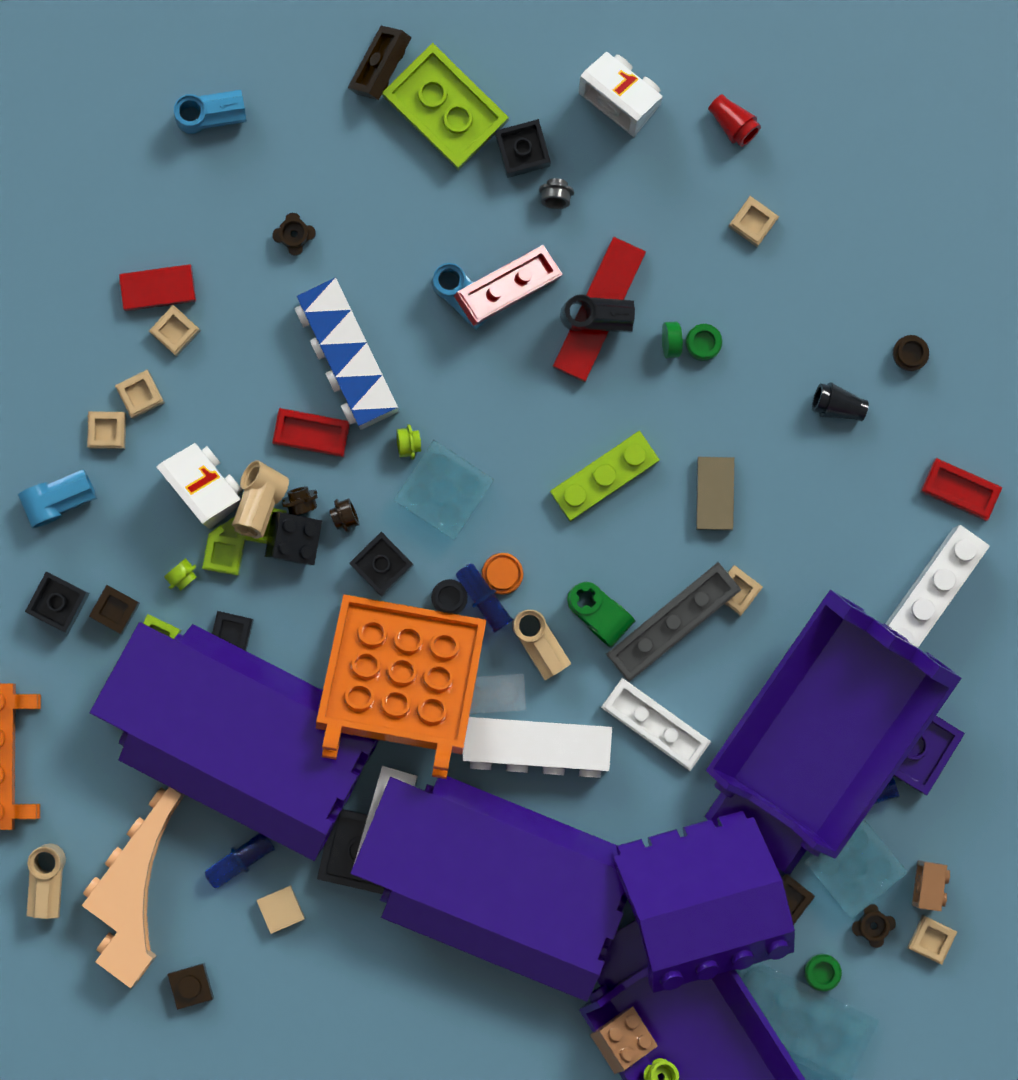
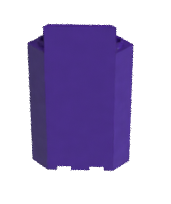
M829 590L706 769L716 780L714 786L721 793L704 817L707 820L711 819L717 827H719L718 817L743 811L747 819L754 817L776 867L789 875L806 851L817 857L823 853L836 859L962 678L940 660L911 644L906 637L885 623L882 624L864 612L863 608L854 602Z
M139 622L89 712L99 719L123 730L119 740V744L123 748L118 761L313 861L316 860L326 844L340 812L350 798L364 766L379 742L377 739L341 733L337 759L322 757V745L326 730L316 729V720L323 690L194 624L190 626L184 635L178 633L173 639Z
M447 776V779L437 778L435 785L427 784L425 790L390 777L350 873L385 888L380 898L381 902L386 903L381 918L586 1002L600 976L605 963L604 958L611 941L614 940L624 914L622 911L627 901L626 893L614 866V856L618 855L617 845Z
M632 921L616 932L614 940L609 945L604 958V966L597 980L600 987L592 991L589 997L590 1002L581 1007L579 1011L592 1032L623 1010L634 1007L658 1046L628 1069L619 1072L623 1080H644L643 1074L646 1066L651 1065L652 1061L658 1058L666 1059L676 1066L679 1072V1080H805L736 970L717 974L709 980H697L686 983L674 990H662L653 993L648 981V959L637 921ZM659 1074L658 1079L663 1080L664 1076Z

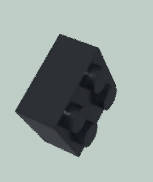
M539 119L495 131L507 178L550 167L551 161Z
M272 512L264 557L304 565H315L322 520L282 512Z
M382 531L349 563L381 597L414 566Z
M45 572L25 612L69 634L90 593L49 572Z

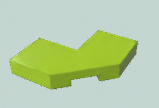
M273 508L272 512H288L287 510ZM272 513L262 538L255 539L234 531L235 528L232 526L235 516L208 534L202 569L239 576L245 541L267 544Z

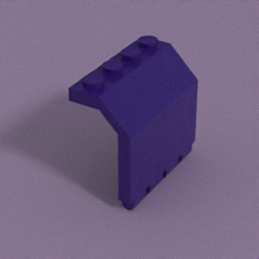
M743 811L718 817L719 827L716 828L711 819L683 827L684 837H680L677 829L648 837V847H645L642 839L616 846L618 855L614 856V866L641 931L648 959V981L653 993L662 990H674L683 984L697 980H709L717 974L735 969L743 970L755 963L769 959H781L794 952L795 929L783 880L754 817L747 819Z

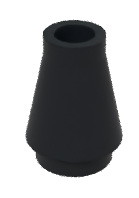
M832 382L828 383V385L820 383L812 402V410L818 412L820 417L855 419L859 421L864 420L869 406L868 400L861 399Z

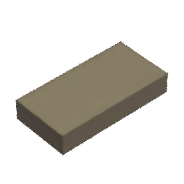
M735 457L697 458L696 530H733Z

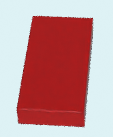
M191 264L119 274L124 311L196 302Z
M279 408L272 443L273 445L344 458L350 424L346 420Z
M935 458L920 492L984 521H988L1003 487Z

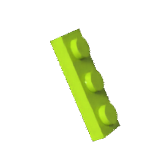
M639 430L553 488L550 494L571 522L658 463L660 459Z

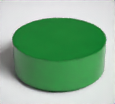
M677 321L664 322L662 325V348L665 358H679L682 354V330Z
M699 324L693 327L686 337L687 352L691 357L699 361H708L716 357L722 347V336L718 329L710 324Z
M816 954L810 957L804 966L805 980L812 988L818 991L832 990L841 980V966L835 958L828 954Z

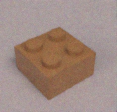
M918 860L912 906L934 911H941L942 907L946 906L947 893H944V888L950 879V870H947L948 865Z
M634 1007L623 1010L590 1034L614 1074L625 1071L658 1046Z

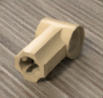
M259 460L251 462L243 472L240 481V487L244 492L232 526L235 528L234 531L243 536L255 539L262 538L274 505L279 503L287 492L289 479Z
M527 609L515 616L512 622L513 632L520 640L544 680L549 679L572 664L540 612ZM532 615L538 620L539 629L535 635L525 636L520 631L519 623L524 616Z
M44 844L29 855L27 862L29 869L28 917L42 919L60 917L62 874L66 857L64 851L58 845ZM41 852L53 855L55 867L52 871H46L40 867L38 858Z

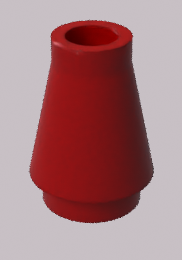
M723 94L715 98L708 107V110L714 115L731 143H737L743 147L761 129V125L757 122V116L730 101Z

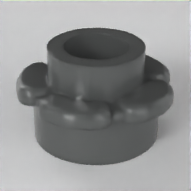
M549 179L546 184L539 187V193L542 196L541 203L545 207L552 209L566 208L570 205L574 189L568 186L567 181L563 179Z

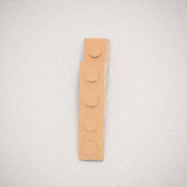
M161 787L148 804L153 808L145 820L139 817L127 832V835L131 838L123 850L117 847L105 862L109 869L100 880L98 877H95L83 892L87 899L82 906L117 932L115 936L109 932L99 944L96 951L101 955L95 963L129 988L137 984L157 957L151 951L147 917L149 883L153 862L162 835L171 816L185 796L171 787H168L167 790Z

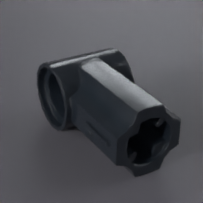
M582 294L575 295L561 308V322L572 331L584 329L631 333L635 319L634 301L590 298ZM579 304L586 309L587 318L584 322L575 321L571 317V305Z

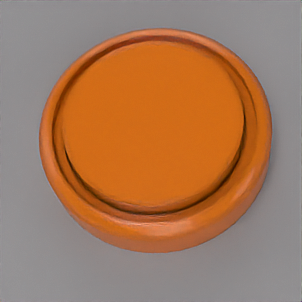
M508 553L492 555L486 560L482 568V580L485 586L495 594L506 595L514 592L520 586L523 579L521 563L516 557Z

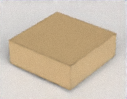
M750 196L728 227L758 247L779 216Z
M174 305L149 330L176 357L201 331Z
M148 369L115 385L132 419L165 403Z
M88 411L87 448L125 449L126 413Z
M733 565L728 574L742 590L727 601L725 605L741 616L763 586Z
M291 885L256 900L270 934L305 919Z
M922 915L907 948L942 965L957 931Z

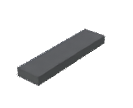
M717 562L606 655L627 681L630 682L742 589L723 566Z

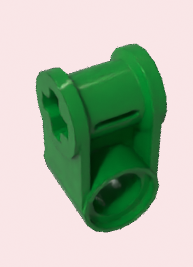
M591 582L579 583L571 588L568 593L567 603L571 611L610 648L635 623V619L620 604L608 597L598 586ZM578 591L581 593L590 591L592 593L589 599L593 603L591 607L589 605L578 606L577 602L580 599L576 594Z

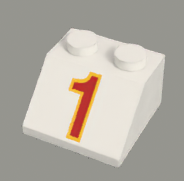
M605 52L580 76L579 94L635 137L661 105L663 98L659 94L661 89L651 79L647 77L641 79L631 71L633 69L632 65L622 56L616 54L613 57L608 52Z
M194 443L161 462L157 468L201 523L207 528L212 529L238 508L241 501L238 495L243 492V489L230 474L225 478L216 468L221 462L208 446L201 450Z

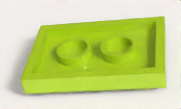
M434 43L430 44L382 93V96L458 171L495 135L496 130H500L509 121V117Z

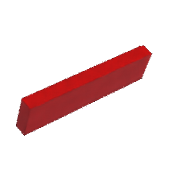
M613 237L586 296L590 298L624 300L646 251ZM582 305L575 318V321L584 322L587 318V311ZM569 330L553 368L586 382L609 331Z

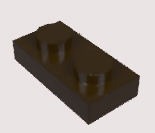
M381 25L348 88L357 95L379 100L383 91L387 88L397 64L403 58L405 49L412 37L403 30Z

